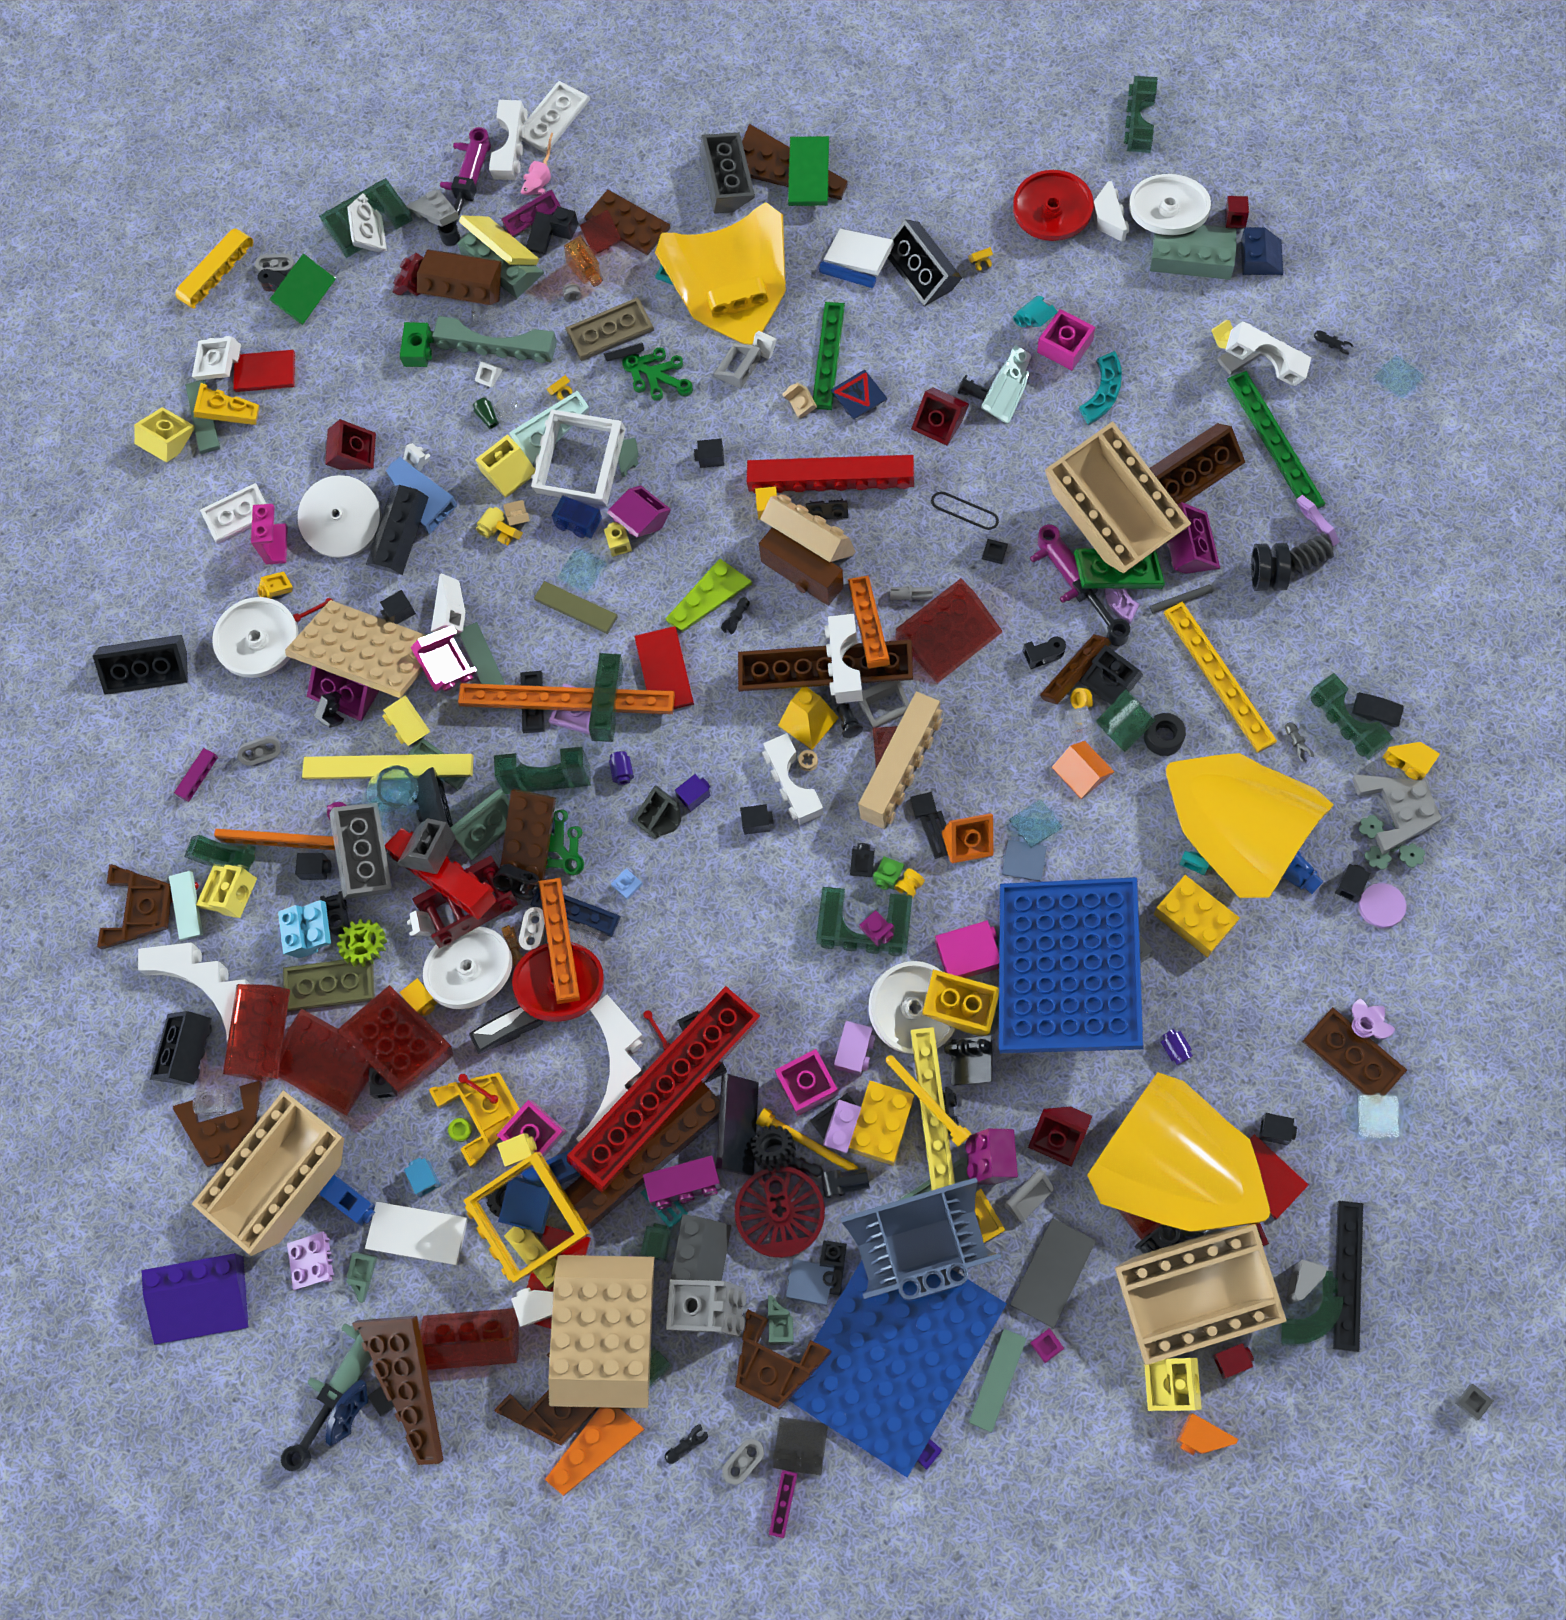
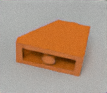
M1191 1413L1176 1441L1182 1444L1180 1449L1194 1456L1195 1452L1203 1454L1234 1445L1238 1439Z

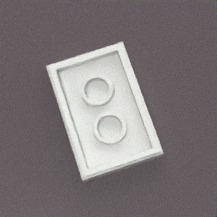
M839 229L824 261L855 271L879 275L894 246V242L892 239Z
M254 483L200 511L215 542L219 544L251 528L253 505L266 504L257 484Z

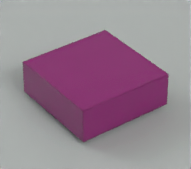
M1050 1328L1030 1342L1044 1363L1065 1349Z

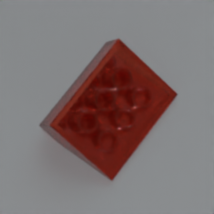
M960 578L897 627L896 640H911L914 659L938 684L1003 631L977 594Z
M390 985L337 1029V1032L399 1094L435 1072L453 1056L452 1046Z
M301 1009L288 1029L271 1073L347 1116L369 1081V1068L376 1067V1064L380 1063L384 1056L370 1046Z

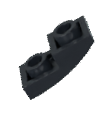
M1359 692L1355 699L1352 714L1369 721L1377 720L1395 728L1400 725L1404 706L1381 697Z
M823 1240L820 1266L834 1268V1272L827 1271L824 1273L823 1283L826 1286H833V1288H830L831 1295L840 1296L847 1244ZM827 1275H833L832 1283H828L825 1280Z

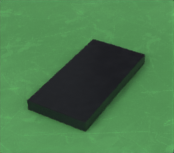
M722 1074L716 1169L748 1176L754 1175L755 1158L751 1143H753V1137H756L759 1082L731 1074Z

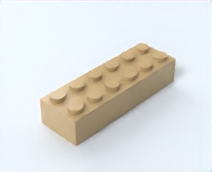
M917 691L915 692L858 803L862 820L884 830L887 824H892L896 815L894 810L897 805L902 804L905 798V793L903 792L907 786L910 787L915 778L913 773L916 767H921L924 760L923 753L925 749H930L934 739L932 735L935 730L939 731L942 725V710L939 700Z

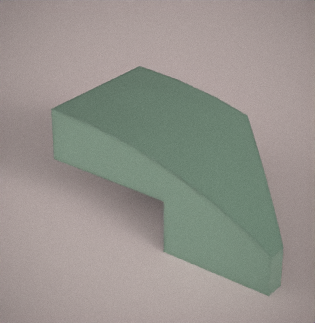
M636 438L623 440L618 459L622 477L627 475V471L631 467L638 465L637 458L639 454Z
M353 1252L346 1282L349 1286L351 1285L356 1293L358 1302L363 1303L367 1296L377 1256Z
M768 1295L769 1344L794 1345L793 1317L772 1295Z

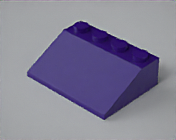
M234 1253L141 1270L143 1298L154 1345L249 1328L244 1256Z

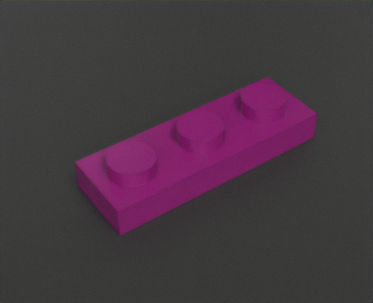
M549 190L500 219L508 233L514 236L533 225L536 212L550 215L555 212L557 206H561L553 191Z

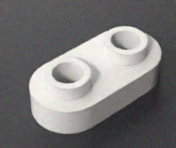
M538 907L528 909L523 917L519 944L526 952L537 948L543 943L546 928L543 910ZM534 917L540 918L538 923H532V919ZM530 938L535 939L532 945L527 943Z

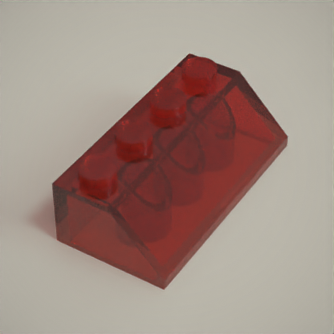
M236 985L223 1070L224 1075L263 1082L278 1079L290 989L272 985Z
M514 1308L423 1316L420 1334L427 1370L517 1363L519 1354V1321Z

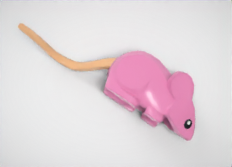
M553 133L549 137L547 154L543 163L533 161L528 169L530 173L524 175L523 178L526 181L521 189V194L542 195L545 193V189L542 187L551 179L547 161L551 151Z

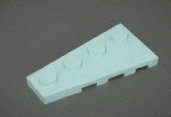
M578 391L509 432L512 440L522 449L532 465L535 464L536 457L540 454V440L542 435H545V421L548 420L551 409L582 415L589 410V406ZM560 424L556 443L573 427L572 425Z

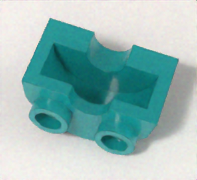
M1036 296L1017 311L1013 316V320L1020 327L1031 325L1033 327H1041L1056 315L1058 311L1053 305L1048 306L1043 301V296Z

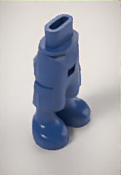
M1299 851L1283 875V878L1290 883L1300 887L1301 890L1305 888L1311 894L1323 883V880L1316 875L1317 871L1301 856Z

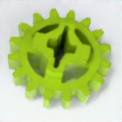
M359 919L356 925L353 921L350 922L351 927L349 929L347 927L343 928L345 934L338 935L341 942L337 943L340 949L338 951L346 963L351 962L354 967L359 962L362 967H365L367 961L374 964L373 958L380 959L379 952L386 951L383 945L387 943L384 930L377 922L373 924L371 919H368L366 923Z

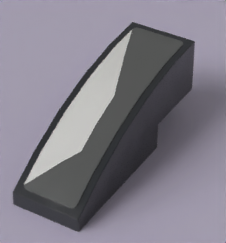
M518 1006L470 1032L469 1036L478 1054H481L519 1038L521 1034L541 1026L544 1020L529 1015Z

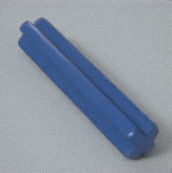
M822 261L819 266V272L825 275L874 288L876 284V277L825 261Z

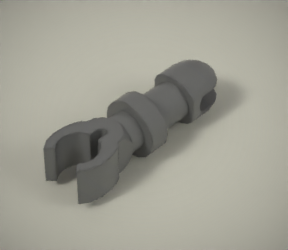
M1292 722L1287 723L1285 731L1293 740V747H1297L1299 759L1303 762L1307 761L1303 757L1304 751L1308 752L1310 757H1314V752L1304 743L1306 740L1298 733L1299 729Z

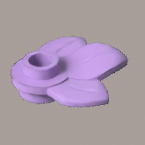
M1362 999L1357 1000L1353 1004L1352 1013L1354 1020L1352 1021V1029L1358 1036L1362 1038L1374 1036L1379 1039H1385L1394 1033L1395 1028L1384 1022L1385 1007H1367Z

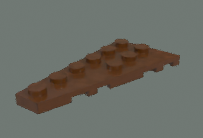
M749 124L742 144L750 177L789 187L790 147ZM829 170L828 197L842 200L848 181Z
M417 1316L367 1319L353 1322L352 1325L355 1331L359 1330L364 1341L361 1343L364 1351H369L374 1362L372 1368L388 1402L392 1401L397 1411L394 1415L398 1422H402L407 1435L405 1438L417 1464L430 1465L441 1463L444 1459Z

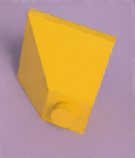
M802 687L790 701L778 726L813 750L839 717L822 697L808 687Z

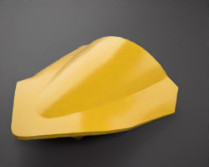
M765 202L742 220L717 231L694 235L661 233L655 254L692 318L742 344L753 345L755 333L764 331L786 292L783 214Z
M1241 753L1180 760L1169 763L1166 768V777L1182 832L1199 854L1239 898H1270L1303 843L1334 805L1316 788L1265 767Z
M1157 1072L1087 1174L1100 1204L1189 1232L1261 1223L1268 1219L1270 1215L1267 1196L1250 1139L1230 1124L1186 1082Z

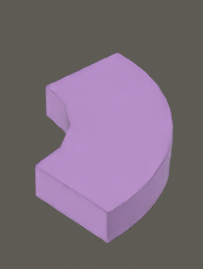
M1303 495L1297 498L1296 502L1307 520L1310 519L1316 525L1319 533L1324 532L1329 537L1332 546L1337 545L1340 541L1335 529L1323 518L1316 505Z
M1104 589L1105 598L1112 611L1120 619L1126 620L1131 624L1139 603L1132 600L1127 589Z

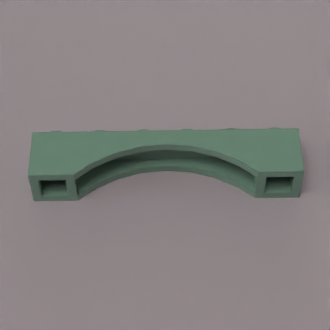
M438 316L432 336L436 347L442 350L451 348L463 353L473 351L480 355L495 354L500 358L510 356L521 361L532 359L538 363L552 362L557 344L554 331L534 329L515 337L495 338L470 330L457 318Z

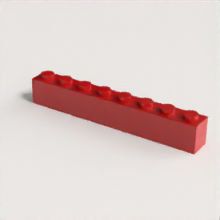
M914 455L747 460L748 491L755 493V489L776 487L777 493L784 491L804 492L808 490L818 492L825 490L845 491L846 489L866 490L872 488L880 490L888 488L907 489L914 487Z

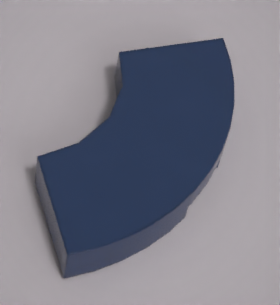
M362 1379L353 1384L341 1396L329 1417L325 1436L326 1443L329 1446H333L351 1434V1427L355 1416L368 1403L366 1382Z

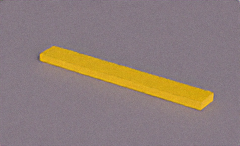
M1181 602L1165 610L1163 614L1256 752L1259 753L1277 742L1276 738L1185 604Z

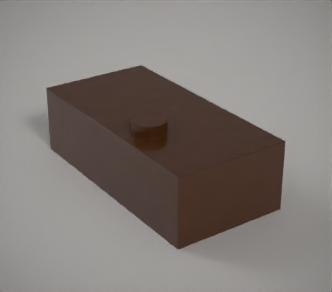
M772 527L758 543L761 562L794 583L800 592H808L829 606L844 588L843 569L825 560Z

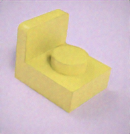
M1230 320L1223 321L1211 330L1219 348L1226 349L1230 332L1233 329Z

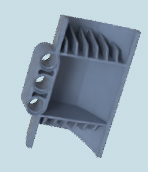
M977 1178L841 1217L842 1224L858 1245L869 1280L867 1290L863 1294L864 1299L899 1289L901 1297L905 1300L919 1299L959 1287L968 1279L967 1268L1002 1258L1000 1253H993L983 1242L975 1214ZM953 1268H960L963 1271L964 1278L961 1281L951 1279L950 1271ZM937 1275L941 1282L940 1286L934 1289L930 1288L926 1283L927 1277ZM906 1282H913L916 1285L917 1292L914 1295L908 1296L903 1292V1285Z

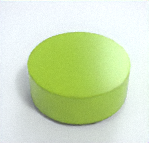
M456 1118L448 1126V1134L454 1141L463 1142L471 1136L472 1126L464 1118Z

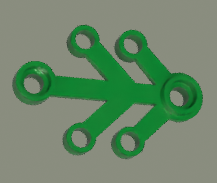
M658 347L652 354L641 357L637 354L625 356L622 365L625 371L632 374L633 387L637 393H642L646 389L645 381L641 379L639 371L647 374L651 387V398L659 401L663 398V391L658 386L657 380L677 388L680 396L686 397L692 394L693 385L691 381L687 379L679 380L663 373L672 369H681L683 367L682 357L675 355L669 362L651 367L646 365L653 361L661 362L665 360V350Z
M563 809L554 812L553 817L555 821V835L551 832L548 852H557L562 859H552L548 855L546 869L550 867L563 868L569 875H578L584 869V860L578 854L579 838H581L583 832L579 826H573L568 829L567 835L570 838L568 851L564 847V822L568 819V813ZM559 812L563 815L562 820L558 818ZM573 829L578 833L576 837L572 834ZM573 860L577 863L576 868L572 866Z

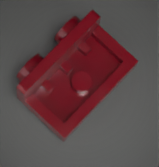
M414 253L409 258L405 257L400 264L401 272L395 277L393 282L395 285L393 293L402 295L409 291L416 296L420 295V293H417V272L424 257Z

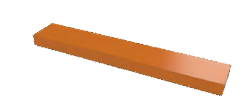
M869 575L848 579V584L868 669L890 665Z
M216 828L214 836L221 843L335 850L333 836Z
M561 878L539 881V889L557 1004L579 1001L580 997Z

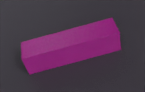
M203 748L174 793L179 798L189 802L218 759L217 755Z
M782 1470L769 1535L785 1538L798 1476L797 1473Z

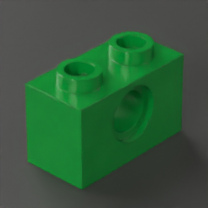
M404 322L399 356L404 367H427L428 360L432 359L430 344L434 343L432 337L434 331H431L428 323Z

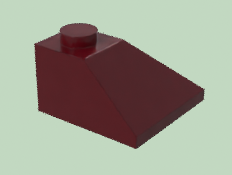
M1071 1106L1043 1109L1028 1148L1072 1167L1093 1116Z

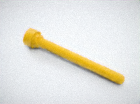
M892 1055L886 1057V1063L951 1132L952 1141L958 1147L972 1135L966 1127L958 1126Z
M764 1107L760 1113L756 1124L765 1128L766 1126L770 1128L775 1126L778 1129V1126H782L783 1130L786 1128L791 1133L793 1140L846 1171L859 1169L852 1162L777 1120L770 1109Z

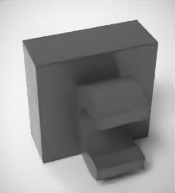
M1472 1383L1466 1388L1455 1404L1473 1419L1479 1421L1494 1400Z

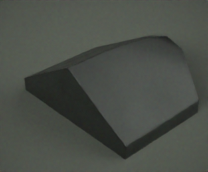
M655 785L632 822L654 839L674 832L681 823L679 802Z

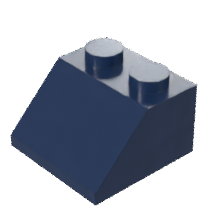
M1244 227L1241 238L1242 275H1283L1282 240L1265 227Z

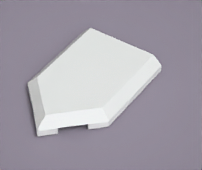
M362 193L347 207L353 246L374 252L387 251L382 215L377 209L374 210L367 202L368 198Z

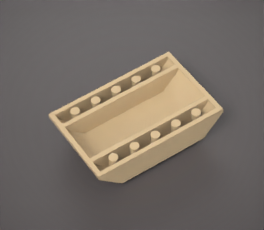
M1113 421L1045 469L1053 495L1104 562L1122 573L1128 571L1191 525V522Z
M283 1090L193 1201L192 1205L245 1252L253 1256L279 1244L341 1166L345 1138Z
M1255 1224L1216 1231L1135 1256L1114 1267L1144 1365L1287 1321Z
M558 1255L553 1290L548 1378L549 1406L649 1408L655 1257Z

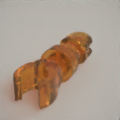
M507 925L502 928V933L511 951L512 963L516 967L517 961H520L523 957L519 950L521 946L516 941L517 937L514 927Z

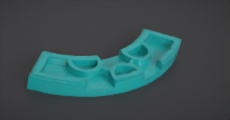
M1115 351L1097 358L1096 362L1101 374L1099 389L1089 401L1079 406V410L1088 425L1103 417L1113 406L1119 395L1122 369Z

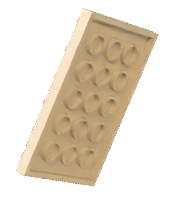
M330 600L285 649L286 656L401 698L423 671L411 646L417 639L427 635L389 621L386 622L384 619Z

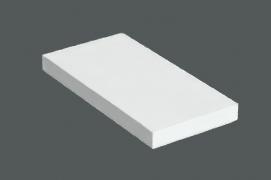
M558 81L527 121H525V137L522 138V141L547 154L551 133H553L551 139L552 148L590 101V96Z
M376 1202L375 1214L372 1217L365 1249L458 1266L468 1222L467 1217Z

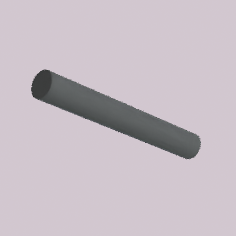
M1209 584L1150 605L1149 607L1153 614L1181 602L1184 603L1212 593L1213 590Z

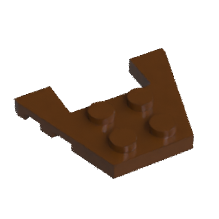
M109 864L107 884L110 886H128L122 928H100L97 947L100 949L110 948L168 929L172 900L170 884Z
M261 1081L239 1086L243 1110L206 1121H198L196 1105L193 1100L173 1106L175 1114L207 1167L226 1162L256 1125L260 1104V1090L262 1088Z
M747 1309L745 1316L746 1326L742 1337L743 1347L739 1357L735 1387L780 1410L827 1359L832 1351L810 1340L798 1364L758 1344L769 1320Z
M548 1389L529 1411L512 1394H509L494 1411L563 1446L597 1410V1407L549 1406Z

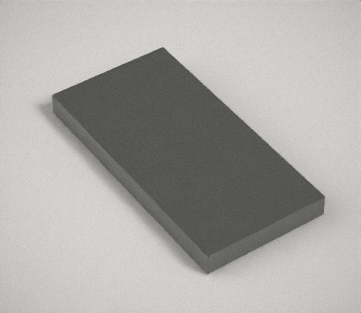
M1052 1218L1010 1306L1054 1329L1096 1240Z

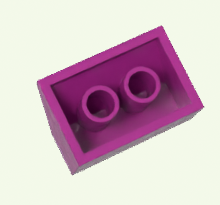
M1183 502L1177 504L1191 522V525L1167 541L1172 557L1171 564L1174 570L1189 574L1220 569L1207 512Z
M312 666L307 697L320 702L322 695L337 691L342 695L337 711L362 721L378 695L379 690Z

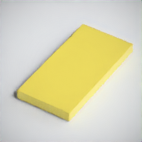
M461 215L459 222L509 265H537L539 258L490 217Z

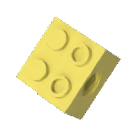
M226 864L224 867L213 865L196 905L201 909L217 911L225 916L241 918L257 878L242 867Z
M1171 1358L1144 1365L1148 1411L1202 1409L1197 1358Z

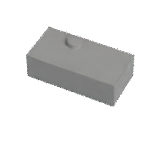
M378 802L333 807L329 815L343 900L389 893L392 886Z

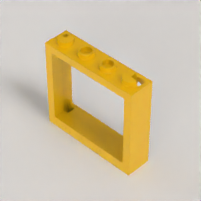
M541 1152L533 1153L463 1200L466 1204L467 1215L471 1219L474 1218L478 1224L476 1229L482 1239H487L489 1242L491 1255L495 1260L499 1259L501 1262L503 1275H506L508 1280H511L513 1283L519 1282L591 1234ZM533 1166L573 1230L574 1235L522 1270H519L479 1204V1201Z

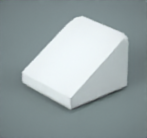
M480 361L475 381L493 388L503 369Z

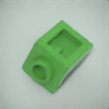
M883 856L877 872L873 875V882H876L875 885L883 890H888V888L894 890L904 864Z

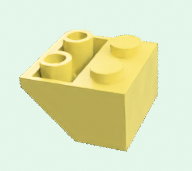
M508 434L476 458L480 472L505 498L530 480L536 470L522 449Z

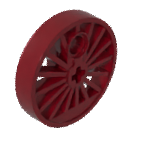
M780 1166L781 1170L776 1171V1168H773V1172L768 1171V1168L751 1176L740 1189L735 1203L736 1225L744 1241L758 1253L773 1258L792 1257L808 1249L820 1234L825 1218L823 1197L815 1182L805 1173L791 1167L784 1168ZM776 1173H786L785 1181L781 1177L776 1176ZM772 1174V1177L765 1183L762 1178ZM791 1175L801 1178L788 1196L787 1191ZM756 1181L760 1183L765 1191L766 1199L750 1188ZM805 1182L808 1183L812 1189L792 1201ZM774 1183H780L783 1186L782 1191L778 1194L770 1192V1187ZM746 1192L753 1195L766 1206L743 1201ZM816 1194L819 1201L816 1204L795 1207ZM741 1206L764 1211L763 1213L740 1216ZM779 1206L786 1210L781 1218H778L777 1214H773ZM820 1209L819 1219L797 1214V1212ZM765 1218L744 1232L741 1222ZM794 1219L816 1223L818 1226L815 1232L812 1233ZM790 1223L809 1237L798 1238ZM768 1224L755 1244L747 1237ZM774 1226L771 1242L761 1245ZM785 1226L793 1237L792 1240L786 1239ZM780 1227L782 1241L776 1242Z

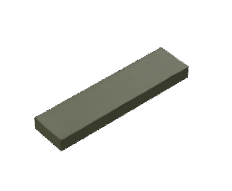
M546 581L543 582L534 597L535 601L606 634L609 633L618 618L617 614Z

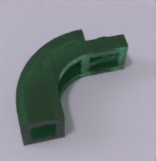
M196 835L191 837L184 857L211 867L213 865L224 867L226 864L242 867L249 872L255 860L256 852L254 851L256 847L249 844L231 846L216 842L202 835Z
M1326 1271V1275L1323 1278L1322 1303L1317 1312L1304 1319L1286 1318L1287 1321L1282 1323L1281 1345H1309L1325 1337L1334 1328L1341 1314L1343 1297L1333 1296V1293H1338V1278H1333V1271Z

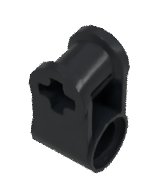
M503 864L493 878V884L496 889L506 893L511 891L513 896L524 901L533 899L534 886L539 882V877L535 873L525 871L511 864Z
M342 891L328 897L320 896V900L326 902L329 930L337 936L345 934L343 928L347 927L349 929L347 901L346 899L343 900ZM341 920L338 926L333 927L336 921Z
M1162 1224L1134 1247L1140 1249L1145 1254L1174 1245L1180 1238V1229ZM1165 1227L1174 1230L1175 1238L1173 1240H1166L1163 1237L1162 1231Z

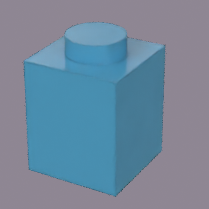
M417 1158L408 1164L409 1167L404 1169L415 1194L419 1197L441 1186L430 1161L425 1158Z

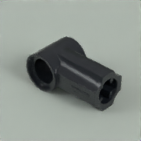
M866 1168L844 1172L834 1170L821 1173L825 1198H831L832 1195L837 1194L840 1197L844 1196L845 1193L870 1189Z

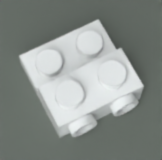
M231 336L199 341L192 377L197 381L230 377L232 363H238L241 344Z

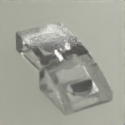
M567 919L571 944L589 949L592 952L601 931Z

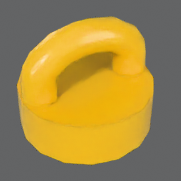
M1076 688L1071 693L1070 702L1077 710L1090 708L1093 706L1092 694L1086 688Z

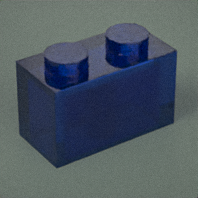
M562 495L551 515L558 529L562 531L567 529L573 531L580 538L588 537L590 539L602 520L600 509Z

